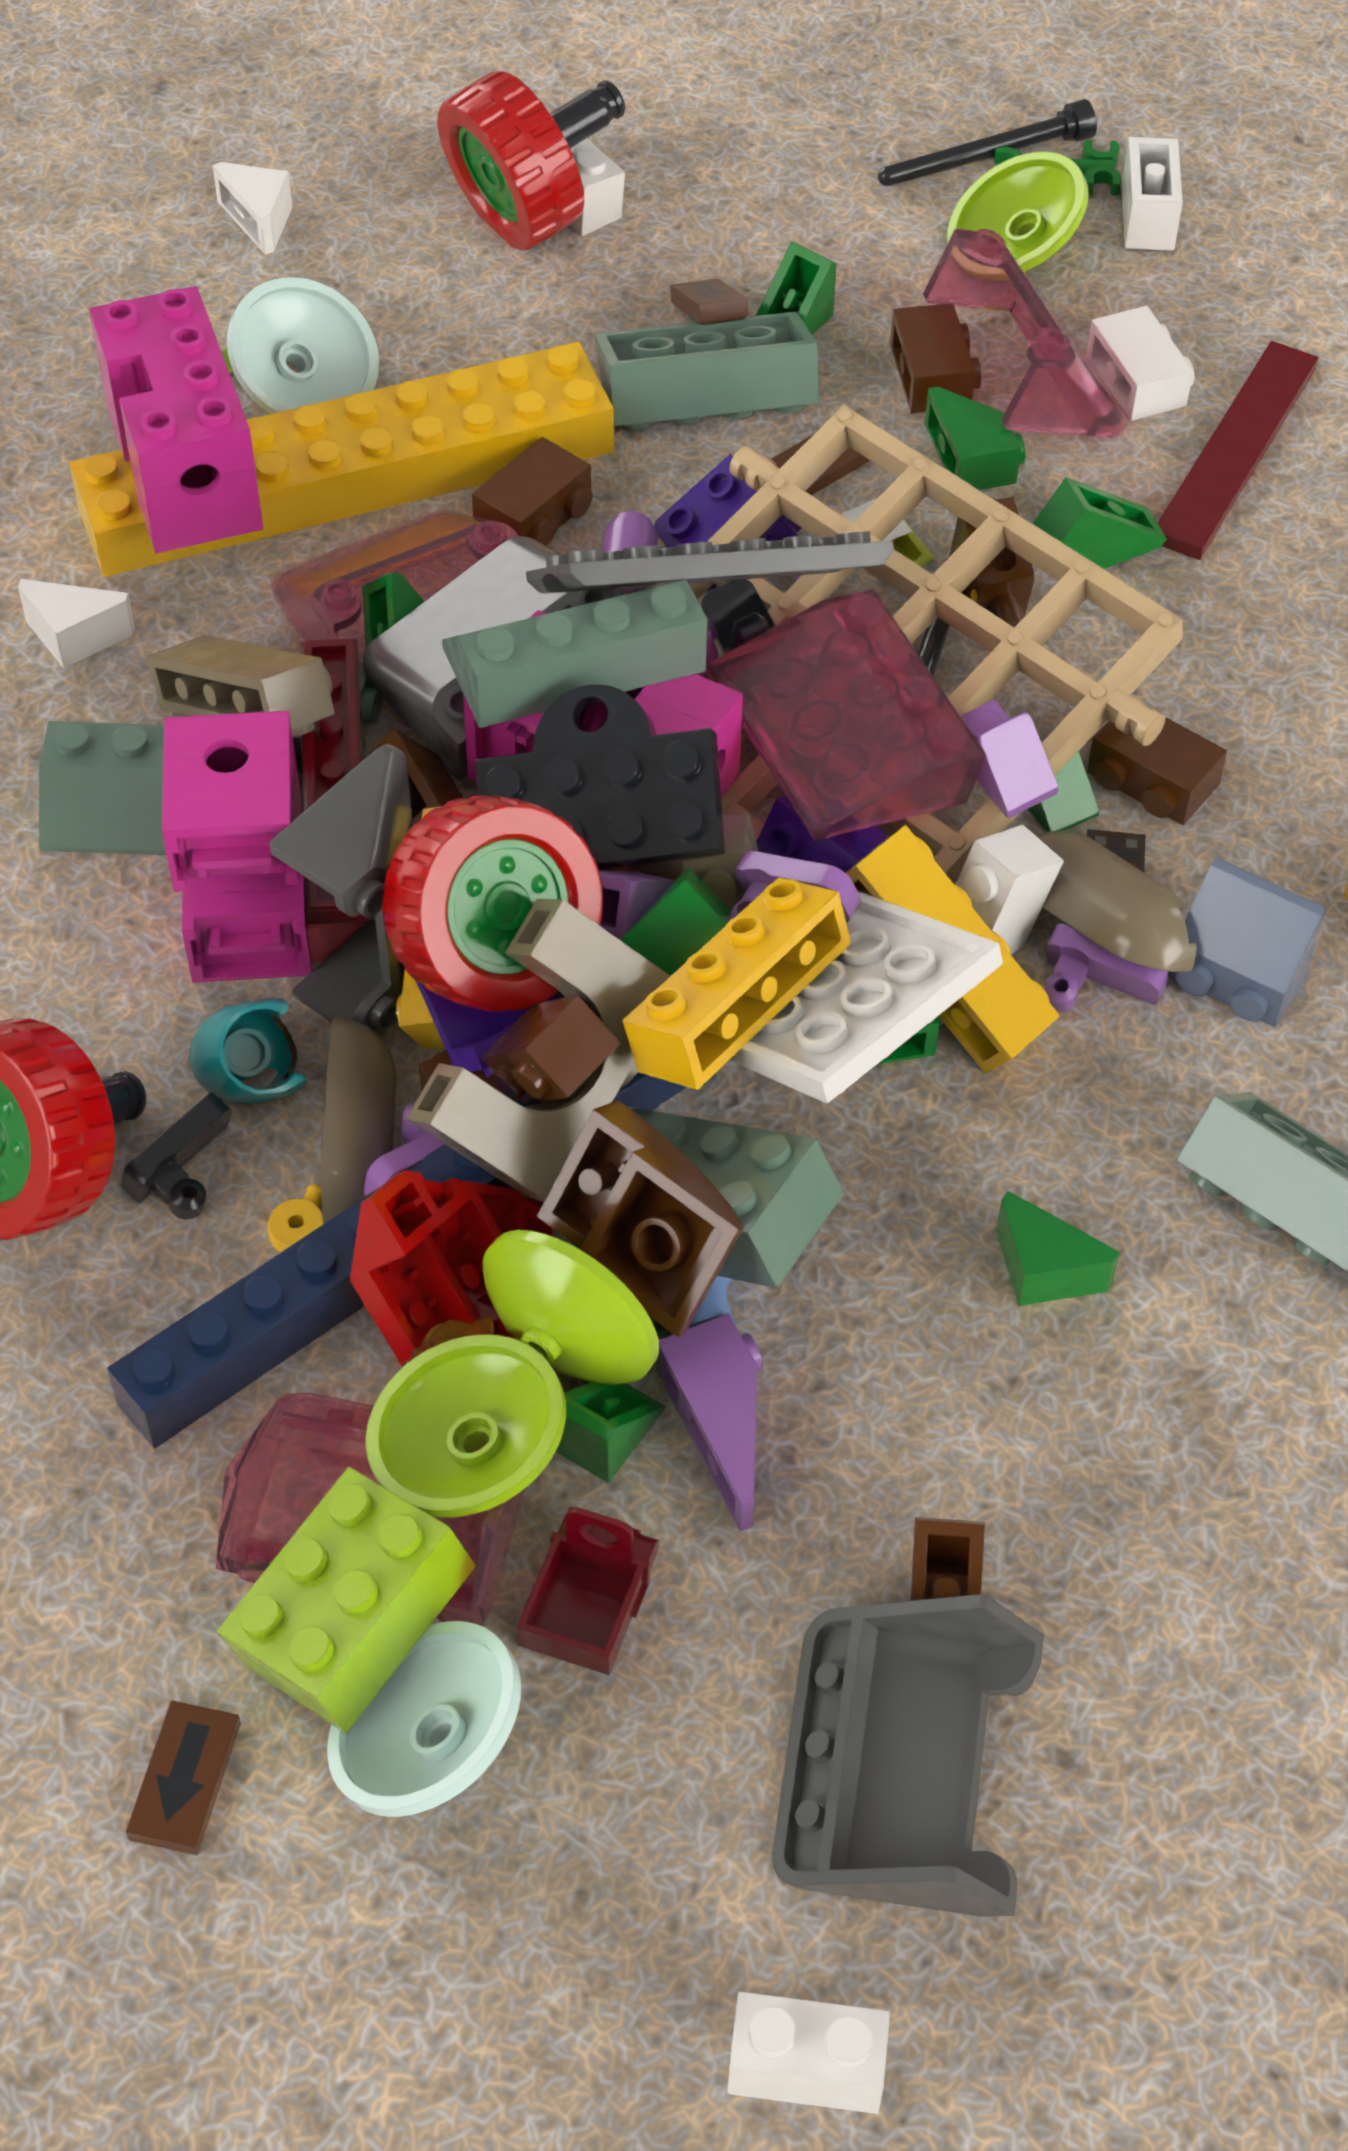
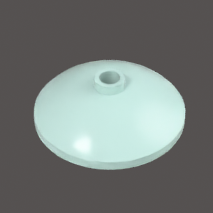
M296 277L278 278L264 282L251 290L242 299L231 317L227 332V350L233 372L250 398L270 414L350 396L355 393L371 391L376 385L379 372V354L371 328L363 315L347 298L322 283ZM286 362L293 363L298 368L299 373L291 370Z
M448 1621L430 1625L348 1733L345 1734L331 1724L327 1744V1758L332 1778L341 1792L357 1807L368 1813L386 1817H401L437 1807L453 1799L476 1782L501 1752L513 1728L519 1709L521 1677L517 1662L509 1648L496 1634L478 1624Z

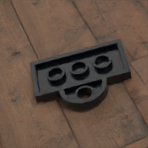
M593 684L580 686L566 692L548 707L540 719L534 736L533 752L475 760L477 795L516 798L551 810L554 815L563 817L572 825L576 833L583 837L596 861L598 869L725 854L717 734L711 728L656 735L653 722L644 708L630 695L618 688ZM594 703L605 704L608 710L605 724L594 732L582 731L579 721L583 710Z

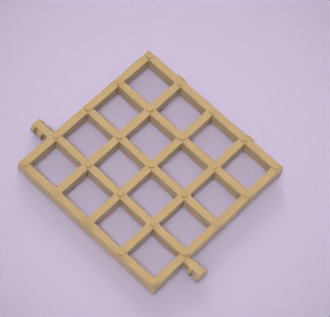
M845 405L781 468L777 467L776 463L767 456H760L759 451L749 445L741 447L733 456L729 466L730 474L738 480H745L746 484L757 492L709 539L708 542H712V545L729 544L731 541L758 539L781 515L812 535H818V538L835 537L836 534L870 531L871 542H882L926 496L977 528L934 574H931L894 549L884 564L863 567L909 598L864 646L814 613L822 602L856 568L843 569L839 572L828 574L802 575L785 593L763 578L747 579L756 588L783 641L791 635L841 669L794 719L754 691L741 688L724 655L720 658L721 663L709 670L704 676L706 679L724 684L733 690L743 693L742 722L771 741L743 770L721 800L722 816L749 812L756 841L765 823L750 812L800 761L850 796L852 799L844 808L861 821L874 824L881 818L897 830L906 825L914 836L922 839L929 846L935 856V862L952 883L955 884L975 840L1004 831L1019 814L1007 819L990 797L971 819L956 832L902 795V793L949 745L944 739L945 723L989 702L1018 671L1075 707L1042 742L1054 777L1107 720L1115 723L1116 728L1123 733L1133 735L1134 740L1143 746L1150 745L1160 734L1165 724V715L1156 709H1149L1145 702L1137 697L1132 698L1130 695L1183 639L1182 618ZM848 447L897 477L854 523L805 492ZM1005 547L1058 580L1053 588L1015 627L1009 625L961 593ZM729 581L690 583L689 585L698 600L713 584L720 586ZM1086 599L1143 634L1099 682L1043 647L1044 643ZM937 617L991 652L945 701L892 666ZM868 689L922 724L875 775L822 739Z

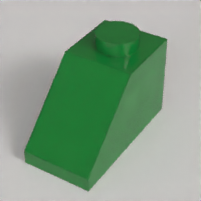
M940 387L928 388L924 424L944 468L978 490L1016 484L1019 465L1025 462V445L1021 434L1013 432L1005 413Z
M1065 477L1033 522V525L1103 569L1161 548L1167 540L1147 507Z

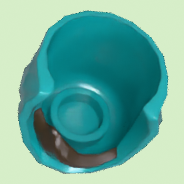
M271 997L222 1007L202 1022L191 1041L189 1060L194 1077L209 1094L214 1093L221 1100L232 1104H255L292 1095L294 1092L305 1087L307 1082L305 1075L294 1073L296 1062L298 1061L295 1043L279 1014L284 1015L289 1009L288 1002L282 997ZM268 1068H274L278 1072L272 1083L260 1090L241 1083Z

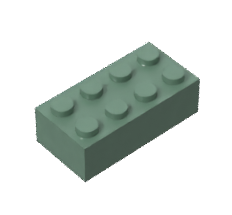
M628 1107L667 1138L697 1166L731 1205L745 1226L717 1276L778 1288L844 1195L817 1138Z

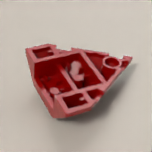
M408 1170L395 1174L361 1202L350 1282L402 1367L428 1349L452 1339L489 1334L513 1338L505 1328L488 1296L483 1274V1258L495 1239L505 1232L529 1230L552 1236V1227L537 1217L544 1202L524 1197V1195L510 1188L453 1178L442 1183L425 1180L423 1173Z

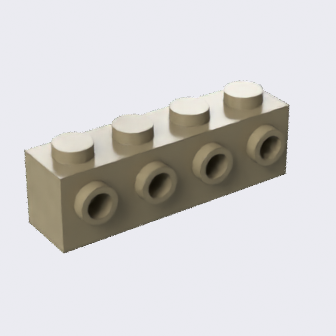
M202 635L147 655L161 710L186 716L289 711L293 737L311 732L315 729V721L335 714L330 696L332 693V680L320 657L208 635Z

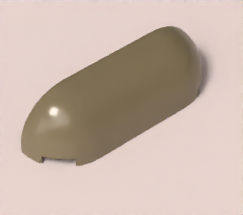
M1054 830L1036 835L1064 860L1043 904L1044 909L1107 951L1123 959L1158 970L1172 972L1192 971L1197 947L1196 943H1189L1187 927L1180 911L1185 909L1186 906L1172 890L1080 832L1074 830Z
M333 1017L330 1028L321 1158L323 1224L365 1197L364 1185L368 1169L379 1157L393 1150L396 1100V1070L393 1057L382 1038L371 1028L358 1021L344 1017Z

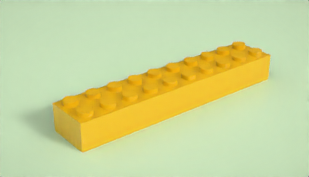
M574 342L418 380L406 381L401 384L367 392L355 393L350 396L312 405H304L299 408L261 417H253L248 419L247 423L251 433L264 530L155 554L137 500L131 462H125L122 451L117 450L70 461L69 465L77 505L102 576L106 577L483 485L542 436L582 460L614 453V408L581 343Z

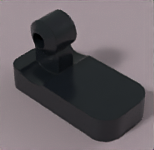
M747 579L732 580L708 591L703 596L701 601L702 610L714 625L718 633L715 640L741 688L745 690L756 689L791 671L792 661L789 649L782 640L776 625L752 582Z
M214 1093L205 1096L126 1165L123 1171L121 1187L138 1204L145 1200L152 1190L164 1202H169L170 1210L177 1218L187 1220L197 1217L204 1208L206 1190L199 1181L189 1178V1175L181 1167L227 1128L232 1110Z

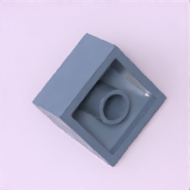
M1215 858L1185 919L1189 943H1196L1197 947L1192 971L1183 972L1168 971V977L1177 981L1178 985L1189 994L1195 996L1207 995L1230 1006L1234 1013L1244 1020L1251 1022L1260 1020L1276 1027L1307 978L1326 907L1219 858Z

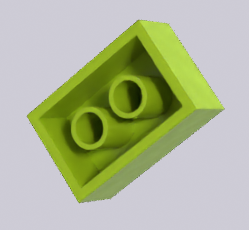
M348 1467L216 1632L246 1667L347 1734L476 1565L448 1525L351 1467Z

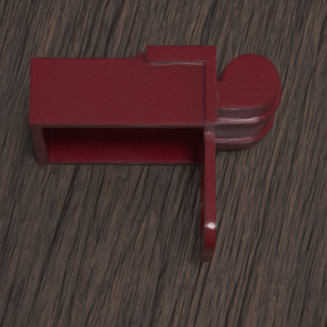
M570 1507L558 1533L553 1531L550 1536V1548L517 1625L518 1646L610 1675L632 1617H637L650 1584V1570L658 1552L659 1540L641 1534V1530L632 1528L623 1521L579 1507Z

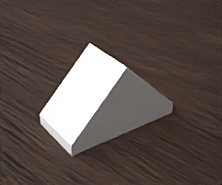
M226 162L212 165L217 202L265 255L274 252L293 207L289 171Z
M27 579L20 580L18 589L26 622L63 668L127 639L134 633L135 624L129 593Z

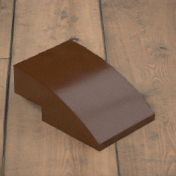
M619 1100L593 1109L537 1215L538 1218L580 1248L581 1251L611 1271L635 1295L648 1315L677 1337L685 1334L745 1227L731 1205L697 1166L667 1138Z

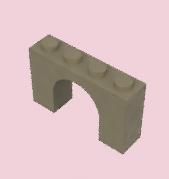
M537 899L505 954L555 987L565 997L578 995L621 1044L569 1098L547 1100L527 1106H521L463 1067L439 1063L406 1117L407 1120L520 1194L544 1202L593 1109L612 1103L621 1086L628 1084L638 1072L622 1020L640 1005L651 992L656 990L670 977L669 974L566 901L557 899Z

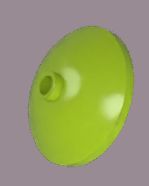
M1041 151L1026 153L1008 159L983 174L963 194L953 210L949 221L947 241L957 263L973 275L986 278H1000L1027 272L1049 260L1071 239L1085 214L1089 193L1087 181L1082 171L1073 160L1065 155Z
M529 1230L505 1232L498 1236L487 1249L483 1258L484 1281L488 1296L501 1321L514 1339L524 1342L545 1357L555 1371L582 1380L610 1385L640 1380L654 1365L659 1355V1340L648 1313L627 1286L597 1260L558 1238Z
M491 1334L471 1335L441 1343L407 1363L395 1374L380 1393L370 1414L366 1431V1452L371 1470L382 1487L433 1517H462L492 1509L508 1501L528 1487L552 1459L559 1446L566 1422L564 1391L558 1376L545 1357L533 1347L514 1338Z

